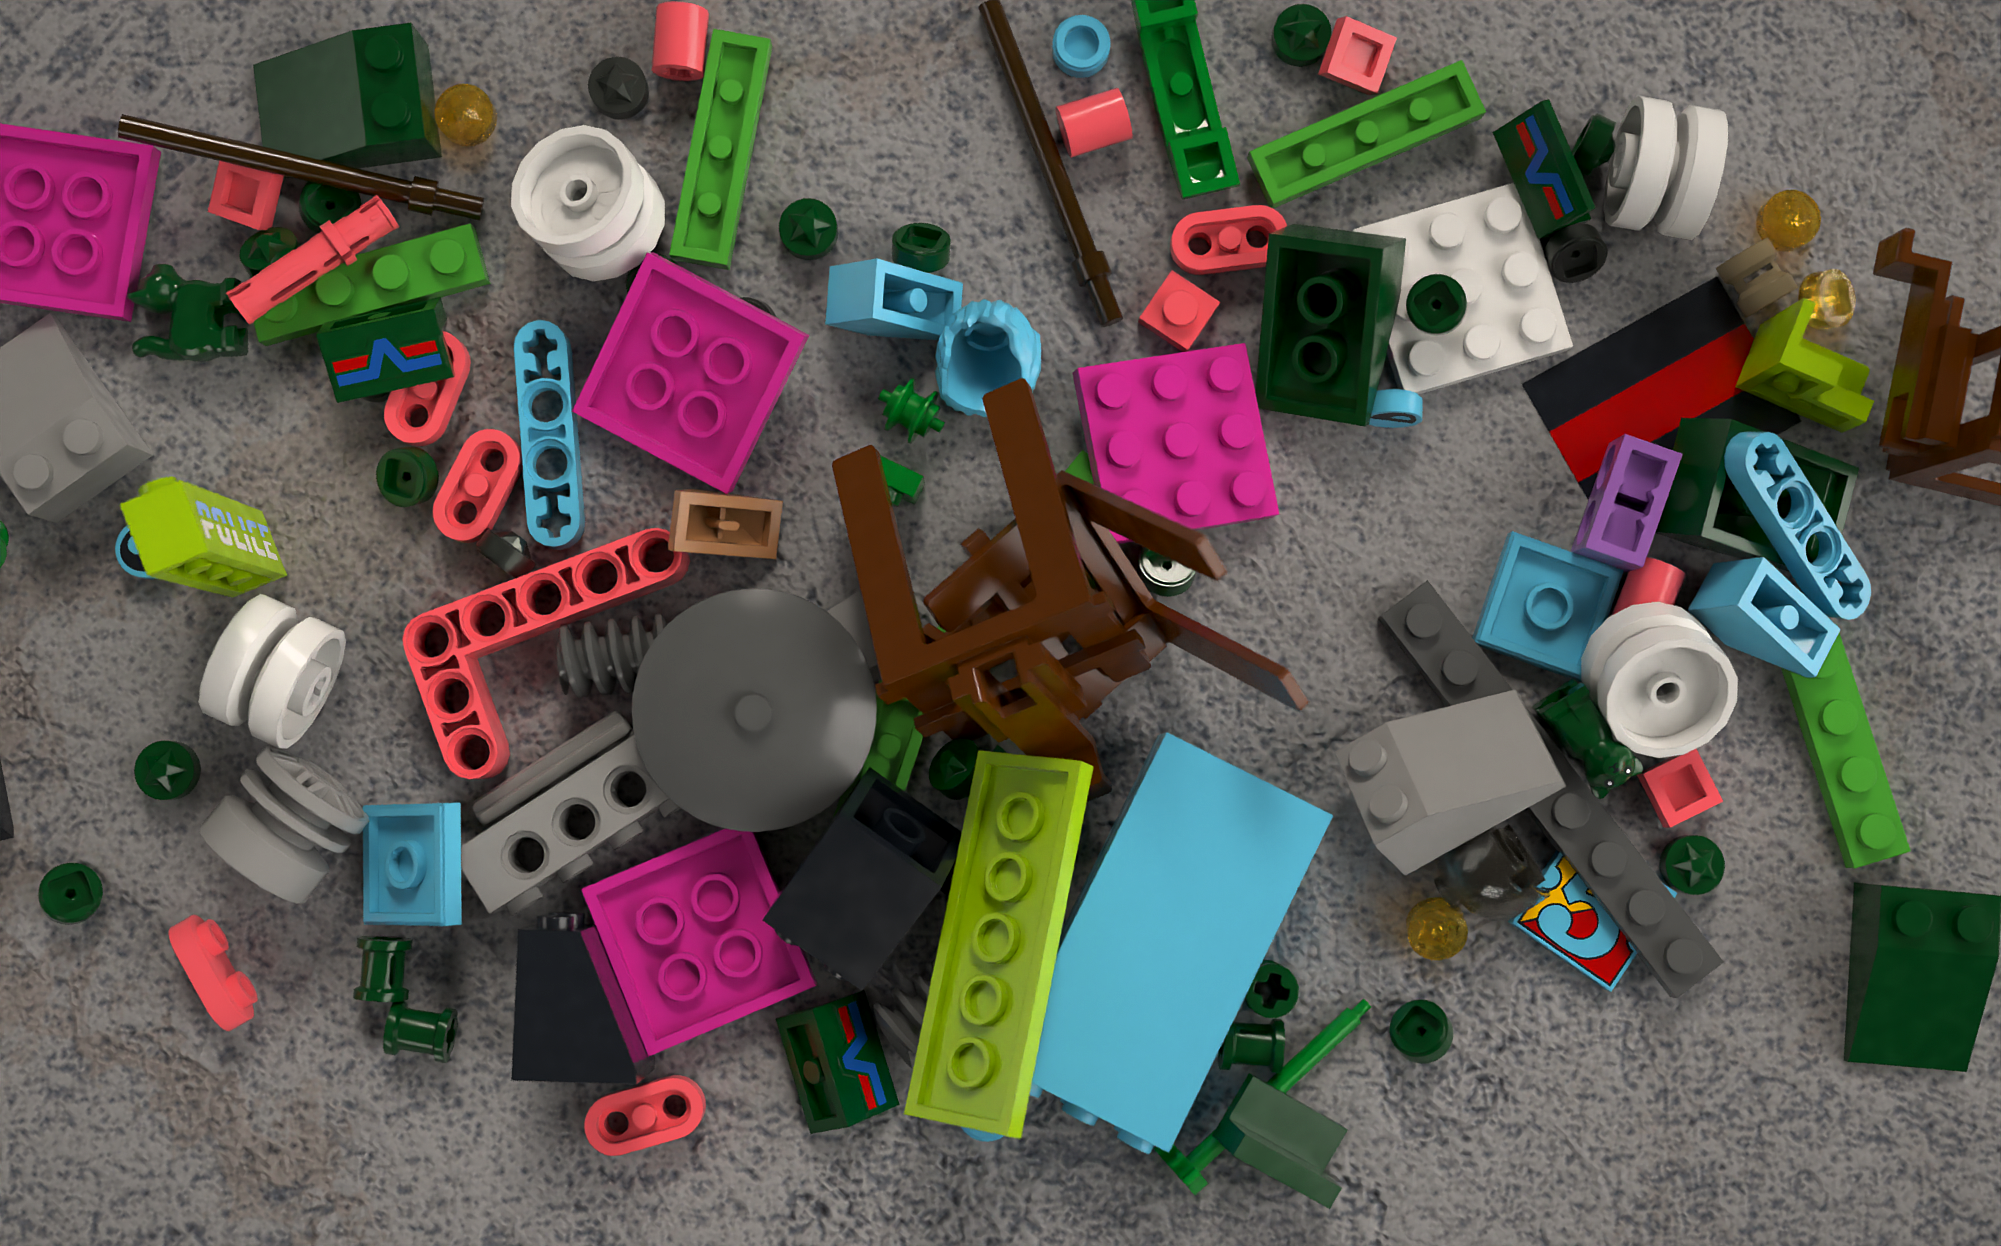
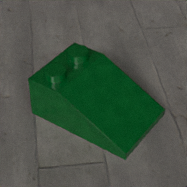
M411 22L352 30L253 65L263 147L357 169L442 157L429 46Z
M1292 224L1269 233L1255 390L1258 409L1364 427L1369 424L1400 300L1406 238Z
M1681 418L1673 451L1683 455L1655 533L1695 547L1740 559L1764 557L1775 568L1789 571L1728 477L1724 465L1726 447L1735 435L1747 431H1764L1733 419ZM1781 438L1842 534L1859 467ZM1786 489L1781 492L1777 502V510L1782 519L1787 517L1791 509V496ZM1815 534L1810 536L1806 544V557L1810 563L1815 561L1819 552V541Z
M1854 882L1844 1061L1967 1072L1999 959L2001 930L2000 895Z

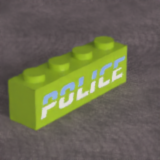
M173 476L159 478L138 488L140 496L120 504L147 576L232 598L287 576L261 510L183 480L177 481L176 477Z

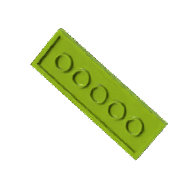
M978 751L905 1105V1115L1021 1139L1093 766L1078 760Z

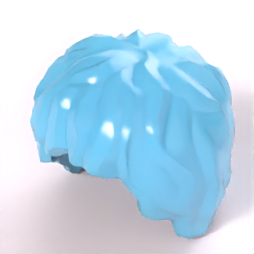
M983 299L979 302L971 301L967 306L959 309L948 318L937 342L935 354L937 362L935 376L941 399L945 401L947 406L952 407L955 411H962L967 416L977 414L987 417L982 400L986 393L1020 378L1026 379L1033 392L1041 371L1040 334L1031 327L1028 319L1017 307L1013 308L1009 303H1005L1002 300L990 302Z

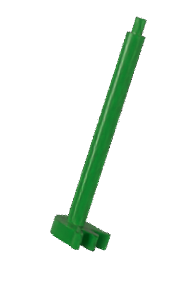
M1362 999L1351 1010L1348 1007L1343 1010L1283 1066L1281 1073H1275L1266 1083L1284 1093L1289 1091L1361 1024L1360 1018L1371 1008L1369 1003ZM1214 1131L1186 1157L1174 1144L1169 1153L1158 1147L1153 1148L1195 1196L1208 1185V1182L1200 1172L1225 1150L1212 1136Z

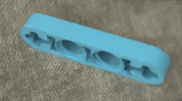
M536 320L523 326L516 335L514 342L526 519L529 533L537 542L550 549L563 550L572 547L580 540L585 527L577 414L572 412L576 403L572 348L568 337L557 325L549 321ZM545 334L552 344L558 345L557 350L550 351L547 354L548 371L553 376L561 373V380L540 378L530 382V375L542 377L540 360L534 354L529 353V347L537 346L539 336ZM545 391L559 393L563 401V409L559 417L550 422L536 420L532 412V403L535 397ZM551 448L562 450L566 454L568 461L564 474L555 480L542 479L536 469L539 455ZM570 488L569 497L557 495L560 513L571 517V523L561 527L560 537L554 538L552 531L541 526L542 520L549 519L552 516L551 499L546 496L538 499V490L559 492Z
M1747 431L1735 435L1728 443L1724 455V465L1728 477L1804 595L1827 617L1846 620L1859 617L1869 605L1871 597V584L1868 576L1785 443L1778 435L1771 432ZM1786 489L1791 496V509L1787 517L1782 519L1777 510V502L1781 492ZM1815 534L1819 541V552L1815 561L1810 563L1806 557V544L1810 536Z

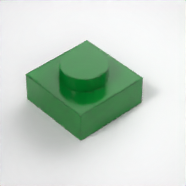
M880 455L892 505L898 507L902 499L915 505L925 486L924 476Z

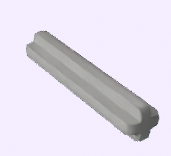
M613 711L474 800L472 807L476 817L487 829L632 737L634 732L628 720L619 711Z

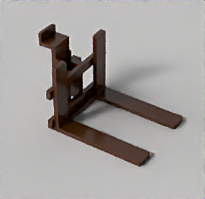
M1903 228L1879 242L1873 269V275L1911 284L1878 446L1883 448L1882 452L1889 453L1885 469L1890 471L1888 480L2001 506V483L1956 473L1957 471L1985 463L2001 465V325L1980 334L1972 333V329L1960 326L1965 300L1954 295L1946 297L1953 262L1911 252L1915 230ZM2000 356L1989 415L1961 424L1972 366Z
M1020 378L986 393L982 400L1036 591V598L1029 603L926 644L879 451L873 445H867L834 460L832 469L882 679L881 683L875 685L877 696L887 705L903 698L909 700L923 713V715L913 718L915 729L924 737L943 731L952 740L968 738L973 741L990 734L998 743L1010 739L1026 755L1078 760L1093 766L1087 797L1088 802L1109 794L1112 791V784L1104 775L1094 737L1079 723L1078 717L1074 714V712L1087 708L1082 686L1074 677L1101 667L1113 682H1119L1149 670L1151 663L1148 655L1143 650L1146 647L1142 636L1135 628L1127 631L1113 614L1115 609L1112 600L1104 591L1095 593L1087 581L1033 392L1026 379ZM1068 631L1084 649L1057 660L1041 642ZM1014 658L1018 676L1000 683L987 669Z
M1063 470L1057 474L1087 581L1095 593L1104 591L1112 600L1115 609L1114 614L1125 629L1129 631L1135 628L1142 636L1146 647L1143 650L1148 655L1150 661L1167 647L1166 643H1172L1298 712L1309 704L1293 675L1286 667L1156 601L1109 530L1218 582L1228 571L1205 535ZM1016 519L1010 522L991 540L983 530L978 528L960 543L969 559L923 599L924 606L940 628L946 631L944 633L930 623H927L923 627L926 644L1029 603L1036 598L1035 587ZM1067 631L1041 643L1058 660L1069 655L1061 643L1071 634ZM1101 667L1074 677L1082 686L1087 703V708L1074 712L1079 720L1082 718L1086 720L1102 705L1101 701L1124 680L1113 682Z

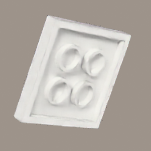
M1514 183L1353 230V232L1406 238L1400 300L1387 349L1398 389L1422 394L1562 353L1573 347L1540 240L1536 236ZM1431 274H1443L1455 279L1462 286L1467 299V311L1462 323L1452 332L1440 336H1432L1419 331L1411 323L1406 310V300L1412 286L1421 278Z

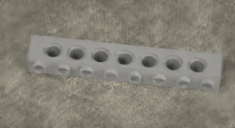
M858 591L827 612L846 628L859 645L875 684L882 679L863 597ZM633 735L461 846V869L489 914L503 911L507 908L513 916L543 897L538 887L557 875L562 883L571 880L594 864L589 855L609 842L612 849L616 850L644 832L639 823L658 810L666 818L680 810L681 807L673 802L654 781L641 758L635 735ZM630 772L639 774L646 784L644 799L634 807L626 805L618 794L620 780ZM581 804L588 807L595 817L594 830L585 839H580L573 835L568 826V817L571 811ZM529 837L536 839L544 850V860L535 871L525 869L518 859L519 846Z

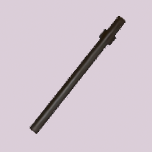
M987 0L978 8L1076 259L1071 263L1079 286H1086L1101 327L1113 325L1121 321L1123 316L1108 280L1112 271L1104 251H1097L1001 1Z
M122 114L119 121L118 138L369 196L378 195L382 199L408 204V211L432 216L435 210L478 221L481 219L484 198L439 188V181L414 176L413 181L125 114Z

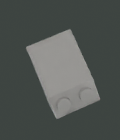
M49 313L0 348V476L28 515L58 523L153 456L150 449L54 314Z
M1516 690L1386 722L1335 752L1374 846L1404 875L1413 872L1566 787L1528 710Z

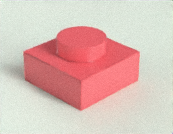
M1347 16L1338 18L1318 74L1364 94H1377L1397 37Z
M219 161L208 212L257 230H267L273 225L284 176Z
M1171 270L1139 317L1138 323L1180 351L1187 352L1217 310L1220 301Z
M1697 749L1684 755L1672 756L1637 775L1662 826L1665 828H1671L1723 802Z

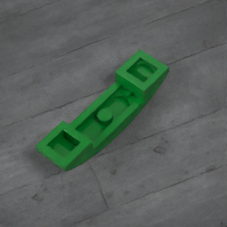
M1131 0L1156 116L1182 200L1238 187L1240 180L1227 128H1222L1196 23L1198 11L1195 0Z

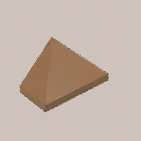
M700 489L675 490L668 550L776 559L783 501Z

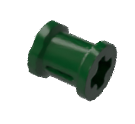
M397 936L358 937L357 947L363 950L360 986L354 988L353 998L374 1002H402L408 1000L409 990L403 987L406 951L412 949L413 939Z
M1263 960L1244 999L1246 1005L1256 1014L1265 1018H1279L1287 1015L1295 1007L1299 998V986L1296 977L1289 969L1272 960ZM1270 973H1274V981L1282 986V992L1280 996L1270 995L1267 1004H1263V996L1254 991V986L1257 981L1267 982Z
M405 1001L393 1002L384 1028V1053L395 1056L400 1050L434 1055L436 1062L446 1063L450 1058L457 1035V1010L445 1008L442 1013L408 1008Z
M1272 1019L1270 1024L1239 1023L1233 1020L1218 1051L1219 1069L1230 1070L1233 1064L1268 1066L1270 1072L1281 1073L1285 1051L1284 1022L1281 1019Z

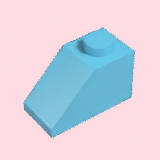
M878 258L830 266L825 325L869 336L939 340L948 318L961 309L963 283Z
M1764 557L1713 563L1688 609L1692 615L1725 645L1806 678L1817 676L1841 630Z

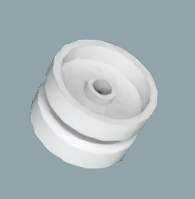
M1637 95L1630 102L1615 138L1616 147L1610 158L1604 192L1605 222L1610 226L1640 231L1653 218L1656 229L1660 234L1692 240L1700 234L1706 224L1718 194L1728 146L1726 114L1718 109L1689 105L1676 118L1671 102Z
M582 125L558 130L539 141L524 157L512 182L511 207L519 226L560 267L573 277L589 281H600L617 278L639 266L647 252H651L656 247L665 224V201L656 182L637 163L627 147L605 129Z
M257 595L235 614L220 636L211 654L200 685L199 705L202 713L232 726H239L248 720L252 736L277 748H289L312 725L329 696L344 657L346 645L344 631L312 617H308L298 623L295 608L269 596Z
M1662 602L1631 605L1604 621L1591 635L1581 657V680L1590 691V699L1599 713L1603 715L1616 739L1635 753L1657 758L1684 755L1708 743L1727 724L1737 703L1738 678L1729 658L1712 641L1702 624L1682 607Z

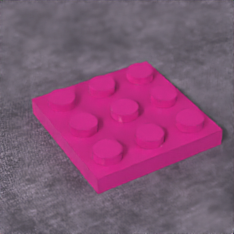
M0 123V303L131 322L135 302L129 300L127 296L137 291L161 151L152 145Z
M647 252L572 412L725 494L733 492L810 335L656 253Z
M1245 343L1080 367L1072 373L1094 485L1195 531L1269 519L1279 515ZM1109 530L1118 544L1132 542V540Z
M723 829L581 889L648 1056L817 985L804 950L799 946L788 944L782 940L774 928L762 921L780 891L756 832Z

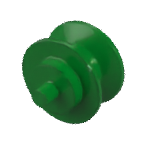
M911 378L905 387L898 384L893 393L883 389L878 397V400L886 403L882 414L888 418L884 430L889 431L897 424H900L908 429V443L910 444L918 435L924 438L930 429L940 433L945 425V422L937 418L941 408L935 404L939 392L934 391L926 398L915 393L916 380L914 378Z

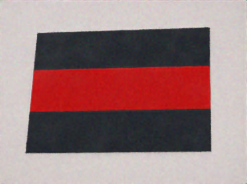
M1717 276L1522 384L1588 500L1608 443L1624 434L1673 450L1681 418L1733 419L1776 435L1802 422L1797 413L1735 387L1754 338Z

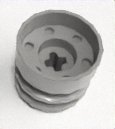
M265 745L256 756V763L263 772L255 769H246L240 776V782L256 802L252 803L234 795H225L200 826V834L205 842L225 862L261 888L284 900L296 904L305 903L330 872L328 863L314 846L317 845L336 853H345L350 847V839L343 830L352 834H359L369 823V817L363 811V808L348 794L344 786L326 771L312 762L298 758L281 748Z

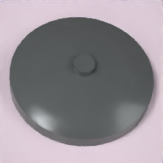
M749 588L720 593L690 606L677 615L665 626L646 652L637 674L632 697V721L636 744L647 770L659 788L679 807L696 818L715 826L737 831L762 832L790 827L810 819L832 805L844 794L862 769L872 745L876 726L877 704L872 674L859 645L837 619L813 602L797 595L772 589Z

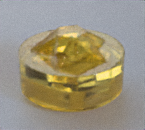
M458 84L446 89L440 95L435 105V120L439 129L451 142L457 145L469 147L481 144L492 135L496 127L497 112L494 104L483 90L474 85Z
M1785 190L1775 194L1761 206L1756 219V227L1760 238L1763 240L1768 237L1775 250L1782 252L1797 250L1810 242L1818 233L1821 225V213L1818 205L1809 195L1798 190Z
M1828 269L1807 275L1800 285L1798 301L1805 298L1815 302L1814 310L1808 322L1809 326L1816 330H1826L1842 327L1850 321L1856 306V295L1850 279L1842 271Z
M1440 897L1424 899L1413 906L1407 915L1406 931L1408 941L1418 955L1430 960H1445L1455 956L1465 946L1468 938L1465 916L1461 908L1451 900Z

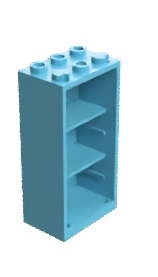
M1168 732L1158 735L1061 930L1029 1095L1039 1098L1044 1089L1060 1097V1102L1063 1103L1061 1109L1072 1117L1092 1126H1095L1098 1118H1101L1113 1124V1128L1119 1132L1117 1138L1133 1148L1150 1154L1153 1147L1156 1146L1169 1153L1333 815Z

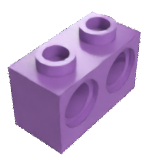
M1627 434L1608 443L1571 552L1624 570L1623 572L1643 568L1683 454Z

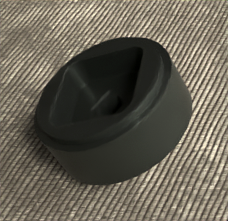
M624 57L607 58L598 63L590 74L588 81L590 97L597 109L605 116L612 119H628L638 114L646 105L649 97V85L642 69L634 61Z
M1584 223L1569 225L1556 232L1550 238L1544 250L1547 265L1553 276L1557 280L1566 283L1580 282L1593 276L1604 265L1608 254L1607 246L1598 230L1592 225Z
M488 528L476 544L478 547L477 551L515 578L529 574L537 564L531 559L527 541L513 531L495 533Z

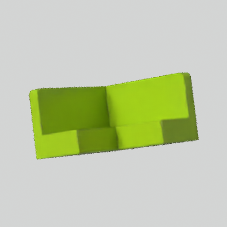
M1802 298L1760 324L1735 387L1843 433L1866 423L1874 400L1862 396L1861 393L1870 370L1868 366L1802 338L1815 307V302Z

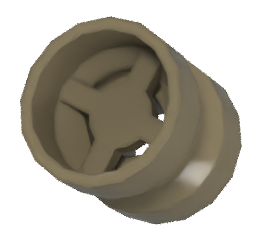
M1768 237L1716 268L1723 282L1733 285L1739 295L1737 305L1745 318L1799 288L1789 272L1780 270L1775 261L1777 251ZM1765 267L1767 272L1745 283V278Z

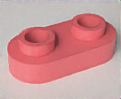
M1265 205L1196 212L1182 218L1174 228L1170 241V252L1178 267L1194 275L1266 267L1269 233L1285 228L1287 224L1278 211ZM1251 231H1259L1266 237L1267 244L1261 248H1254L1247 242L1246 235ZM1194 238H1202L1208 243L1209 252L1204 255H1196L1189 249L1188 242Z
M443 331L455 376L391 391L385 405L384 420L388 430L397 439L411 446L430 445L443 435L470 371L471 360L467 348L455 336ZM419 408H426L428 412L426 423L421 427H413L411 424L412 413Z
M484 429L474 433L465 441L433 504L434 522L445 536L458 542L472 543L479 541L488 528L493 529L523 470L521 448L514 439L502 431ZM493 452H501L504 457L502 467L494 472L488 471L485 465L487 457ZM466 504H474L477 510L475 519L469 524H462L459 520L460 509Z
M191 915L169 929V939L172 948L212 1019L226 1031H232L252 1019L254 1016L253 1004L258 1000L257 993L248 977L241 971L236 972L225 953L229 948L228 941L219 925L212 919L204 921L197 915Z
M681 1075L667 1076L602 1096L590 1107L584 1122L585 1134L594 1149L609 1156H619L689 1135L702 1121L706 1110L705 1096L695 1081ZM678 1095L685 1100L686 1112L683 1115L675 1116L668 1112L666 1108L668 1096ZM617 1111L627 1117L628 1128L626 1131L616 1132L610 1127L608 1122L610 1113Z

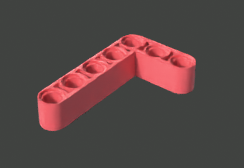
M661 528L645 529L422 613L409 622L402 638L404 651L444 761L451 772L458 777L483 780L493 778L504 770L510 756L509 743L478 658L560 628V624L568 625L677 583L688 571L690 563L689 552L673 551V562L663 572H650L645 560L648 550L653 545L662 542L669 543V531ZM601 564H614L618 574L615 586L607 593H595L590 581L593 571ZM556 584L561 591V603L556 611L551 614L541 615L536 608V595L544 586ZM499 605L505 614L504 626L495 635L486 636L480 625L481 615L490 606ZM443 626L448 633V646L441 655L431 657L425 648L426 636L433 628ZM462 681L468 688L469 700L463 710L453 713L445 703L446 690L454 682ZM476 736H481L486 740L490 751L487 762L479 769L471 767L465 758L466 745Z

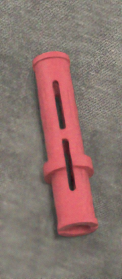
M375 195L371 200L361 205L360 208L346 217L344 216L334 224L328 220L319 226L322 231L310 238L309 241L273 262L246 282L227 291L226 294L249 325L252 324L255 320L266 314L267 311L283 303L342 263H345L347 266L357 261L356 254L379 238L399 228L397 221L379 196Z

